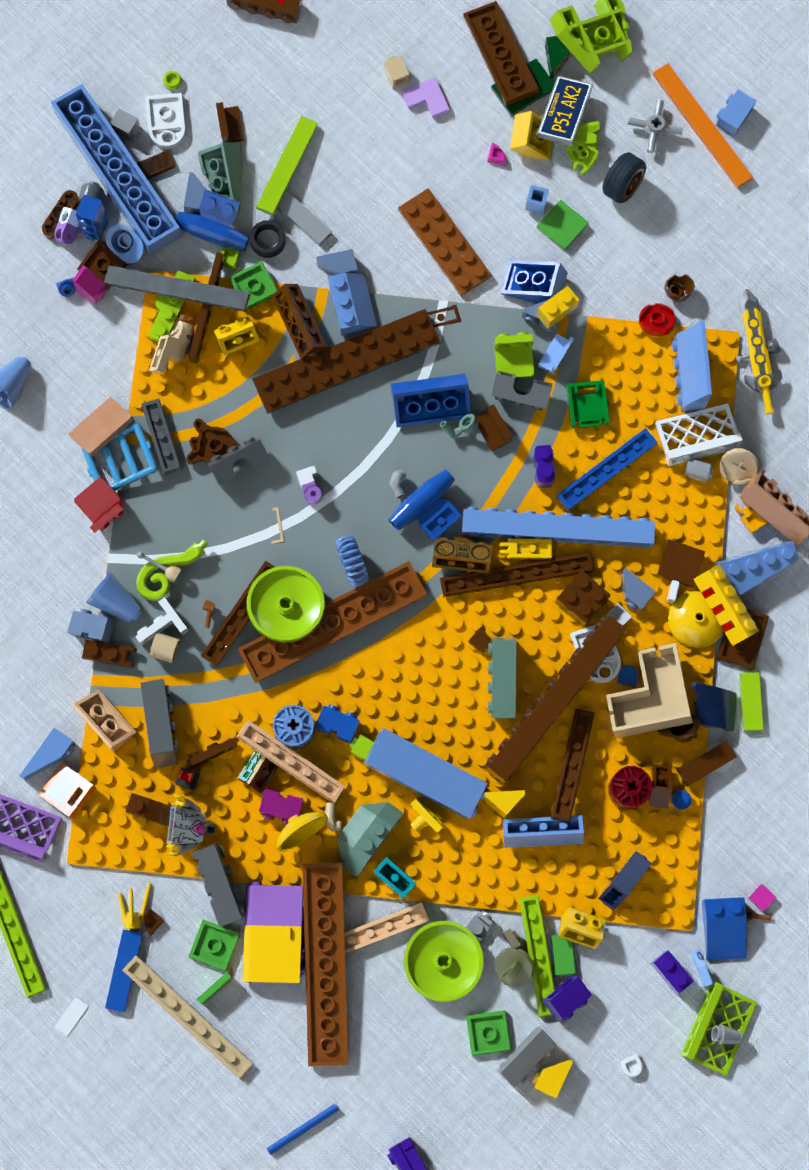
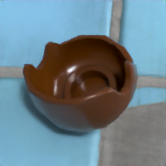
M687 274L683 276L673 275L666 280L664 286L666 296L675 302L687 300L695 288L693 279Z

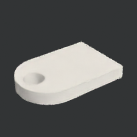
M182 93L145 96L148 132L151 141L156 146L164 149L178 146L183 141L186 133ZM171 135L173 139L170 142H164L163 137Z
M595 625L570 633L575 650L578 647L583 648L582 643L590 632L595 633ZM616 645L589 679L596 683H606L618 675L621 659ZM603 667L608 668L611 672L607 678H603L599 674L600 669Z

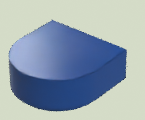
M632 666L623 667L619 671L617 684L636 688L638 680L637 670Z

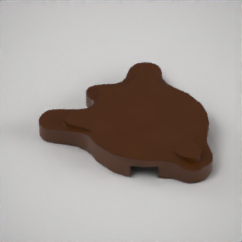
M197 418L193 425L199 436L189 439L192 451L187 455L186 461L190 465L198 462L209 463L212 457L219 454L222 456L227 453V449L235 445L239 447L240 444L235 442L226 429L208 426L202 419Z

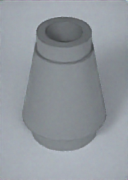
M719 1024L713 1027L711 1038L717 1044H740L743 1034Z

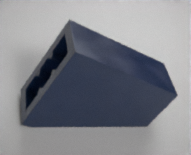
M635 851L598 899L614 911L629 895L652 863L644 855Z

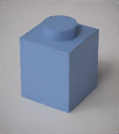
M531 185L525 210L543 215L549 189Z

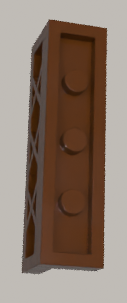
M283 284L272 295V298L300 359H306L313 351L325 350L327 345L299 285ZM282 294L285 297L284 304H282L279 298ZM289 309L292 312L291 320L288 317ZM296 325L299 327V336L295 332ZM303 341L306 342L308 347L305 351L303 350Z

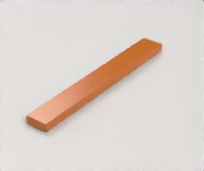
M669 63L653 72L654 78L735 187L738 189L752 180L753 176Z

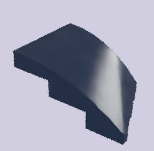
M692 683V689H696L697 699L694 701L696 716L700 721V726L734 731L737 693L711 685Z

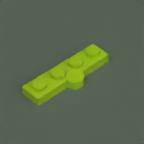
M179 270L174 277L194 282L196 280L194 276ZM160 296L156 299L155 304L159 312L148 334L149 339L159 342L160 336L170 335L186 300Z

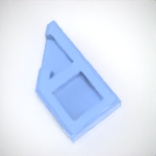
M699 950L691 951L702 986L712 985L713 982L707 965L702 960Z

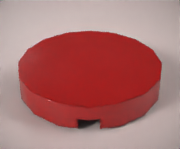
M655 303V305L650 306L649 304L639 314V325L649 335L665 336L671 333L675 327V313L667 305Z

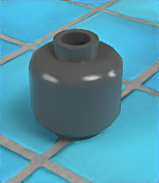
M89 182L82 185L78 201L81 203L85 194L103 202L105 192L98 183Z

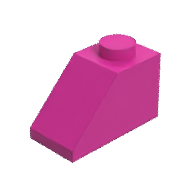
M83 265L72 281L78 294L97 304L106 295L105 284Z

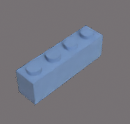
M582 815L572 816L570 823L554 820L551 817L503 819L504 848L583 844L584 829Z

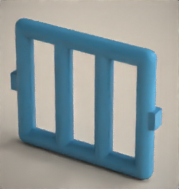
M139 422L128 425L110 441L118 439L132 475L121 479L108 444L102 448L115 482L110 484V486L115 491L158 470L151 452L152 446L146 440ZM134 431L149 465L148 468L138 471L125 435ZM82 448L89 467L87 469L88 474L95 481L100 477L95 461Z

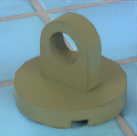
M506 948L495 959V973L504 985L521 986L527 983L533 975V961L521 949Z

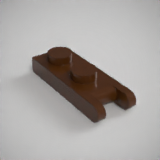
M85 639L82 659L134 668V663L127 662L129 652L137 653V648Z
M234 738L220 744L215 742L207 746L208 750L202 753L196 751L190 754L189 759L186 761L190 769H193L236 748L237 742Z

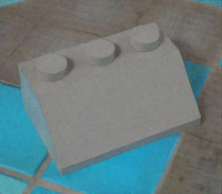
M537 1026L496 1071L512 1087L516 1085L520 1087L527 1080L525 1075L530 1070L534 1072L541 1065L539 1061L544 1056L548 1058L554 1052L553 1046L556 1043L540 1026Z

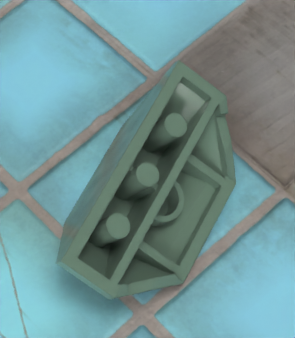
M389 802L361 805L337 837L342 866L358 877L404 813Z

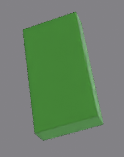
M551 935L555 976L575 974L572 941L558 937L559 935Z
M226 972L197 998L199 1003L204 1005L232 980V976Z

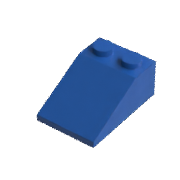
M509 260L501 294L538 304L549 300L564 289L568 272L560 262Z
M745 897L702 900L706 960L746 958Z

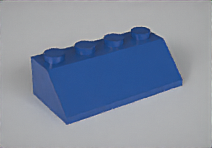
M466 374L391 384L396 427L462 419L465 415L471 414L469 385Z

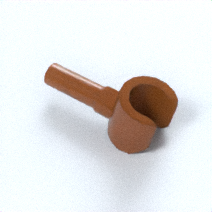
M208 600L205 601L202 608L208 611L205 628H210L211 616L216 607L213 602Z
M746 909V912L753 914V917L750 919L746 918V921H752L753 919L771 921V916L754 913L752 909Z

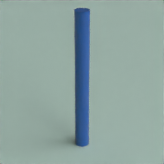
M333 1104L267 1147L266 1149L269 1154L272 1155L339 1111L337 1106Z

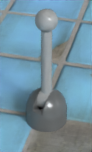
M776 338L766 343L768 354L773 355L781 352ZM749 354L743 357L737 356L736 362L742 363L743 360L750 358Z

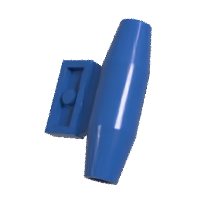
M207 189L204 191L199 207L201 215L179 211L175 219L180 229L194 237L220 247L245 251L249 242V237L230 227L236 220L241 202Z
M444 469L425 481L400 504L388 519L391 525L399 531L418 519L420 528L434 541L435 538L462 516L449 501L441 499L455 481L454 477Z

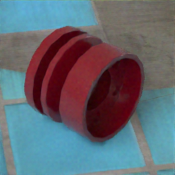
M626 766L619 769L610 779L608 785V795L611 802L623 810H634L641 807L650 798L652 792V781L649 774L637 766ZM631 783H633V784H634V787H633L634 789H633L632 791H629V790H628V788H629L628 785H630Z

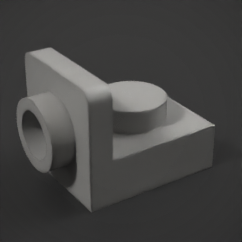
M477 911L466 926L478 942L482 940L493 925L492 917L484 911L482 913Z

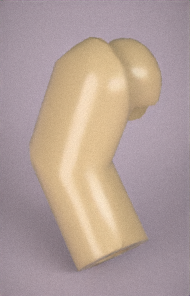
M326 803L325 814L328 816L327 825L329 830L332 832L341 831L342 822L340 820L335 821V804Z

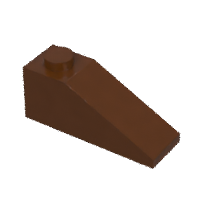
M131 793L125 811L127 814L169 827L171 806Z

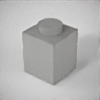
M121 109L117 110L110 122L115 133L130 141L140 131L138 118Z

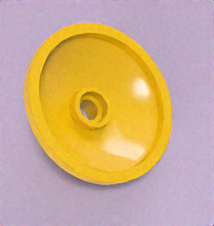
M700 591L681 595L669 610V629L675 639L687 647H708L714 644L724 632ZM700 614L702 620H697L696 615Z
M321 812L292 816L277 839V850L279 852L288 851L304 843L326 825L328 816Z

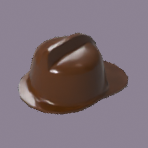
M691 714L693 723L657 731L659 734L674 738L678 742L686 743L693 738H697L700 721L695 714Z

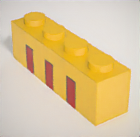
M720 564L693 579L732 646L759 631Z

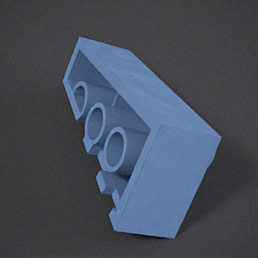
M785 541L716 562V566L720 564L735 588L736 593L740 596L799 559L794 541Z

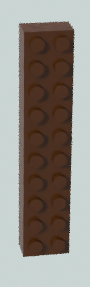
M610 615L606 619L602 617L594 628L595 633L590 632L582 643L583 648L578 647L570 658L572 660L571 663L566 662L558 673L560 675L559 678L554 677L546 688L548 690L547 693L544 694L542 692L534 703L536 705L535 708L532 709L530 707L522 718L524 720L523 723L515 725L510 733L512 735L509 740L505 738L499 745V753L497 755L493 753L487 760L486 772L501 784H506L627 631V628Z

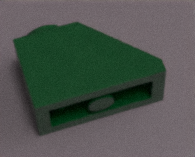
M557 36L546 37L545 40L548 71L551 79L556 76L569 60L571 53Z

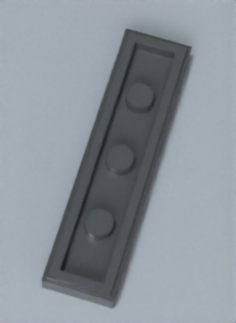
M160 399L142 403L141 405L163 475L182 470Z

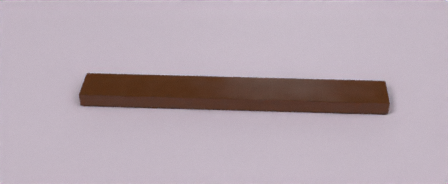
M591 552L490 569L489 574L471 572L440 578V584L444 598L578 575L581 570L585 573L594 572Z

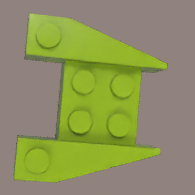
M598 0L593 5L598 16L584 21H580L573 5L557 10L549 20L556 36L589 73H592L601 64L599 57L616 52L620 61L623 62L632 53L631 40L628 39L627 33L628 22L625 21L624 15L626 11L622 0Z

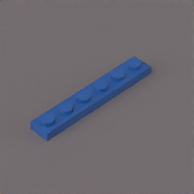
M646 428L557 494L556 497L567 511L571 510L653 448L658 442Z

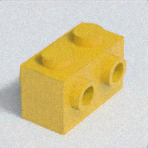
M249 317L239 318L229 325H222L217 330H214L224 355L259 342L255 327Z
M569 907L561 917L558 937L595 950L603 940L605 920Z

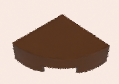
M480 627L469 639L468 643L483 655L487 647V635L483 628Z
M149 908L145 915V928L148 934L152 936L164 923V920Z

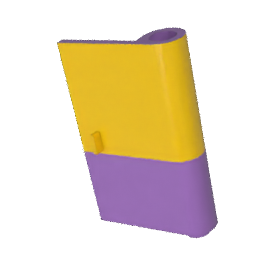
M250 882V885L246 886L243 982L300 983L303 886H263L262 882Z

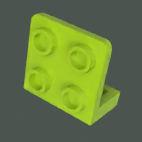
M521 332L517 335L499 334L495 337L496 374L499 370L515 374V378L533 377V334Z

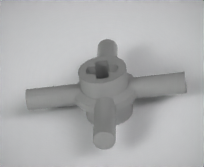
M657 100L654 115L646 121L630 117L628 120V125L642 127L650 136L647 148L648 153H654L657 137L665 132L682 135L683 132L681 127L666 125L665 120L661 116L663 100Z

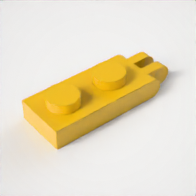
M510 538L507 539V542H500V547L507 548V550H500V555H507L508 559L552 558V539Z

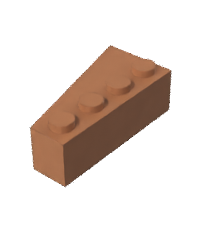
M761 466L752 480L745 484L739 498L746 506L754 509L759 517L766 519L775 530H779L784 534L788 541H794V544L798 546L809 536V515L799 505H793L791 497L787 493H782L776 485L778 483L773 478L769 480L764 475L766 471Z

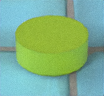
M176 71L166 72L163 76L164 86L168 90L178 89L182 83L180 74Z

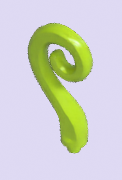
M202 540L199 544L194 543L182 554L164 556L154 559V561L165 567L188 565L196 562L205 554L204 549L208 544ZM150 562L140 570L136 585L139 594L143 598L153 601L162 599L168 594L170 580L166 578L165 574L156 573L150 580L152 583L160 581L162 588L156 592L149 590L146 585L147 578L153 571L159 568Z

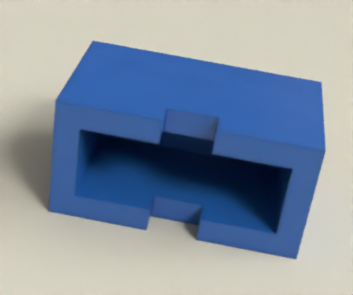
M331 704L328 707L324 705L315 724V729L328 735L333 732L337 734V739L351 744L360 724V720L357 719L358 716L350 712L346 714L339 712L340 708Z

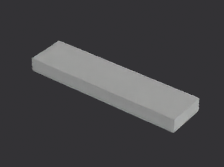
M287 190L285 191L277 209L320 246L332 234V231Z

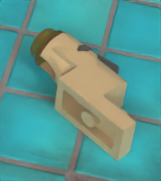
M180 315L170 335L160 336L149 369L150 372L155 374L164 373L169 364L168 360L179 362L183 360L186 354H190L195 328L192 317Z

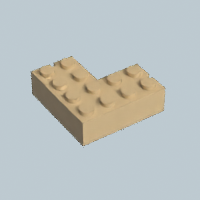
M676 643L659 646L661 657L657 656L655 647L638 651L644 682L643 688L606 695L615 738L693 723Z

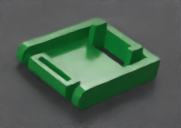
M604 380L566 385L571 429L576 428L575 422H578L579 428L602 426L601 420H604L605 426L609 425ZM595 388V394L577 395L578 389Z

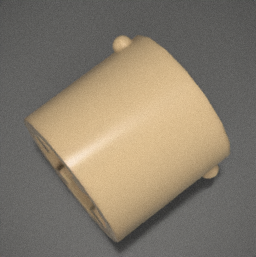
M157 632L151 646L150 657L173 663L179 649L180 639Z

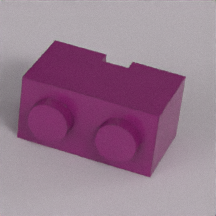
M265 789L259 813L263 814L262 818L274 820L275 817L282 819L281 823L288 824V820L292 816H300L304 800L303 798L291 795L283 798L280 792Z

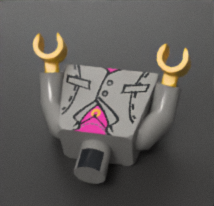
M177 794L173 795L177 800L175 803H171L168 845L166 847H170L171 852L167 856H178L195 848L198 842H203L204 834L213 835L215 831V824L205 822L206 814L201 813L200 807L184 796Z

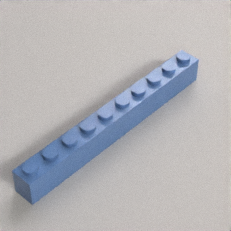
M468 507L463 510L462 536L502 539H552V542L652 548L654 545L655 521H650L649 518L631 520L630 517L612 519V516L607 515L601 516V518H594L590 514H583L582 517L574 516L572 513H563V515H555L554 512L536 514L535 511L517 513L516 510L512 509L500 512L495 508H487L484 511L479 510L477 507Z

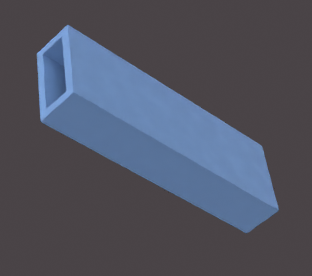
M385 728L380 730L363 763L365 766L465 819H470L471 816L474 817L479 809L477 804L480 799L484 798V794L488 790L486 789L488 783Z

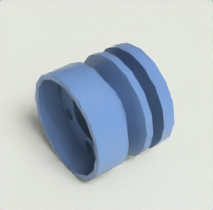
M289 705L283 707L277 712L273 721L276 739L292 750L304 748L310 744L314 737L315 727L313 718L309 711L302 706ZM292 722H295L296 725H299L295 728L294 731L291 729V727H288L292 725Z

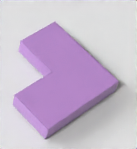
M436 78L401 90L408 109L426 103L432 118L449 112V107Z

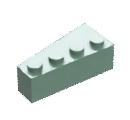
M491 638V643H488V655H491V663H488V674H491V682H488V694H491V702H488V713H491L492 718H516V639Z

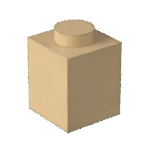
M401 56L390 57L384 62V72L392 89L409 82V72Z

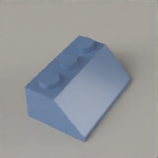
M354 273L328 276V286L340 335L344 336L377 328L365 276Z

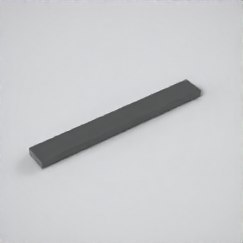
M110 265L104 280L105 285L243 312H246L251 295L246 291Z

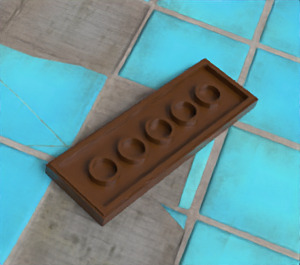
M497 1L463 13V18L505 106L538 94L539 88Z

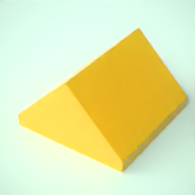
M525 790L485 792L483 800L505 819L522 800Z

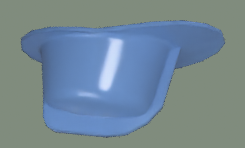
M116 224L108 229L106 243L110 250L126 263L138 262L144 253V245L140 237L123 224Z

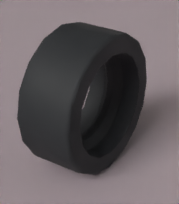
M271 220L257 223L250 233L251 247L257 255L264 258H273L279 255L285 246L283 228L277 222ZM264 230H273L277 233L279 241L275 247L265 249L257 243L258 234Z

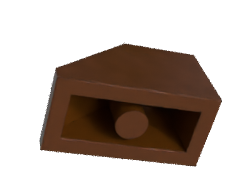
M652 764L650 777L652 792L648 799V806L668 809L672 793V766Z

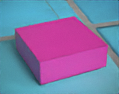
M760 884L748 897L762 912L777 898L763 884Z

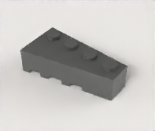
M164 679L141 682L149 750L154 767L156 769L178 765L176 750H179L177 738L174 739L173 734L176 732L175 722L171 721L173 707L172 703L168 702V697H171L170 687L165 685Z
M217 842L196 849L192 852L194 859L198 858L199 860L197 863L198 871L202 878L205 877L204 887L208 896L212 898L210 903L219 927L241 920L245 909L243 903L238 902L236 895L239 892L236 883L232 884L230 876H232L230 865L225 864L223 857H226L223 845L219 846Z

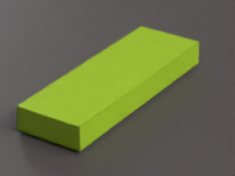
M759 672L740 673L743 731H762L764 729Z

